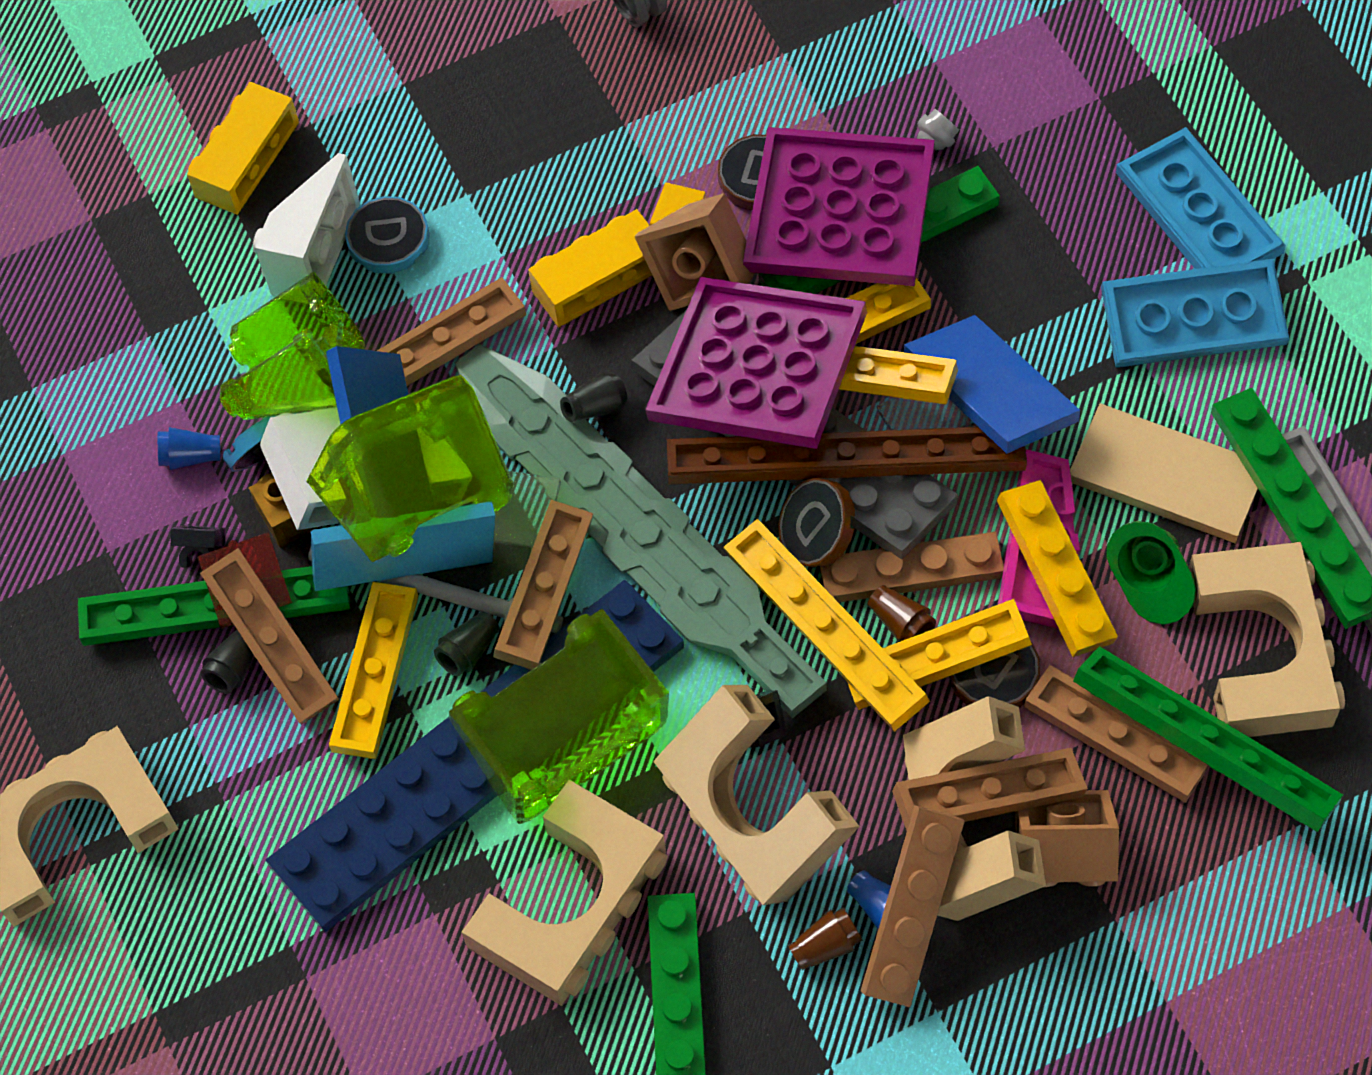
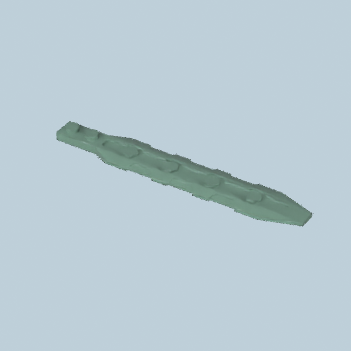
M481 344L454 362L481 430L510 459H516L547 491L546 496L550 500L593 513L588 534L603 548V555L622 574L627 573L661 607L660 613L688 642L733 657L765 691L778 690L781 707L792 718L827 691L826 681L765 621L757 584L729 556H722L689 523L690 518L670 498H664L632 466L633 461L614 442H608L586 419L569 422L562 414L560 408L561 398L567 395L548 376Z

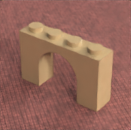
M1301 542L1192 555L1189 569L1196 586L1195 601L1193 603L1195 615L1237 610L1260 611L1276 618L1287 628L1296 648V657L1288 665L1277 671L1219 679L1213 697L1218 719L1248 737L1333 727L1340 709H1344L1345 706L1344 691L1341 682H1334L1331 667H1334L1335 663L1334 649L1331 640H1324L1321 626L1325 622L1324 607L1320 598L1314 599L1311 586L1315 582L1314 566L1310 560L1304 557Z
M722 685L653 762L662 772V778L666 786L678 794L690 809L689 814L692 820L699 827L705 829L716 843V849L720 857L732 865L745 881L744 887L749 895L761 902L762 905L787 902L860 826L831 790L807 792L768 832L760 831L747 822L740 813L733 792L734 772L744 752L775 719L748 685Z
M989 696L903 735L906 755L905 765L909 780L1001 762L1025 751L1019 707ZM1005 831L968 847L961 834L937 915L959 921L1046 886L1039 840L1012 831Z
M118 726L109 731H102L93 735L84 746L68 755H60L53 758L46 764L44 769L27 779H19L12 782L0 794V910L13 927L55 903L34 866L30 854V839L34 827L39 819L55 805L77 798L92 799L106 805L115 814L137 853L179 829Z
M571 780L567 781L543 815V820L548 835L591 860L600 870L603 876V884L594 905L575 920L561 924H546L527 917L493 895L488 894L462 931L468 949L561 1006L569 994L576 996L581 991L589 976V971L586 969L596 955L602 957L608 951L616 935L613 931L622 916L629 918L633 914L642 897V893L639 891L648 878L654 880L658 877L668 858V855L665 854L666 848L663 834Z

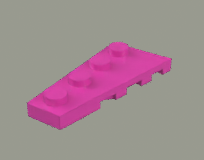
M1026 449L1027 467L1026 471H1019L1017 487L1038 480L1042 481L1078 554L1080 547L1078 534H1075L1073 514L1075 506L1069 460ZM1010 529L998 604L1014 599L1022 620L1059 629Z

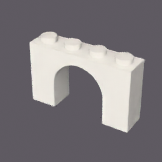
M431 395L409 396L432 506L438 502H442L446 506L458 504L470 480V476ZM325 407L312 412L298 414L283 413L276 417H270L261 439L260 447L296 529L302 530L338 524L350 498L331 452L345 447L338 409Z

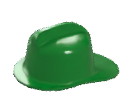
M1135 521L1124 524L1113 532L1107 544V560L1111 571L1115 575L1129 604L1138 615L1149 622L1158 624L1177 622L1190 611L1195 601L1196 586L1192 573L1181 553L1178 541L1170 532L1151 522Z

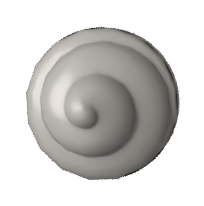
M934 109L928 116L924 114L918 121L920 131L917 138L935 140V150H943L945 147H951L954 144L955 139L953 137L959 132V129L938 110Z

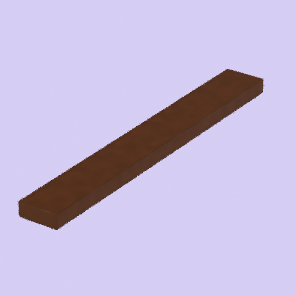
M979 427L822 433L817 449L742 436L667 439L668 485L1026 471L1027 467L1025 446L1006 454Z

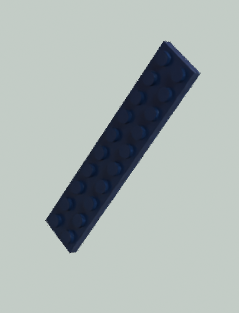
M626 579L549 638L537 671L514 665L265 859L268 866L324 933L327 932L684 648L683 639Z

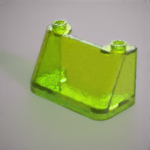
M314 271L231 326L230 339L232 343L228 345L230 353L241 366L247 365L250 370L236 380L229 378L221 384L220 401L229 415L234 418L239 416L243 420L274 417L283 413L295 414L337 408L326 351L335 346L364 349L365 343L356 324Z
M462 375L453 376L343 422L328 438L306 481L372 562L388 555L392 557L401 555L413 544L414 539L412 535L418 525L473 501V504L492 502L494 512L498 511L510 501L512 497L510 491L513 487V481L475 390Z
M600 609L591 616L584 614L575 619L567 628L569 635L566 637L564 649L493 697H490L487 692L476 693L472 690L459 697L454 702L453 709L449 711L451 723L504 806L518 824L528 822L547 810L568 780L573 781L579 786L583 785L656 734L667 721L669 691L603 609Z

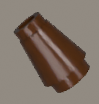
M885 585L878 587L868 600V607L873 610L899 642L935 628L936 619L931 616V610L928 607L889 589Z
M843 907L834 913L830 909L795 939V942L789 944L788 947L803 971L810 966L812 967L855 951L853 946L863 940Z

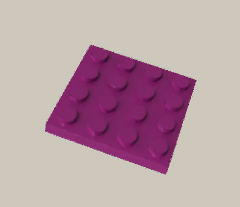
M768 127L743 265L752 273L915 286L935 140Z
M700 277L645 409L648 421L817 449L867 315L866 302Z

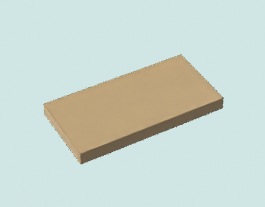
M1101 403L1070 469L1072 484L1235 544L1258 491L1257 486L1234 451Z

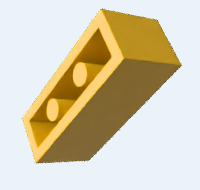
M249 82L242 94L234 98L230 111L221 125H217L211 132L209 142L202 153L196 156L189 165L187 176L195 198L238 215L299 123L291 97Z
M638 209L625 216L615 217L607 226L589 236L579 237L571 246L554 255L541 258L533 267L528 269L533 294L558 328L652 276L635 239V235L650 226Z

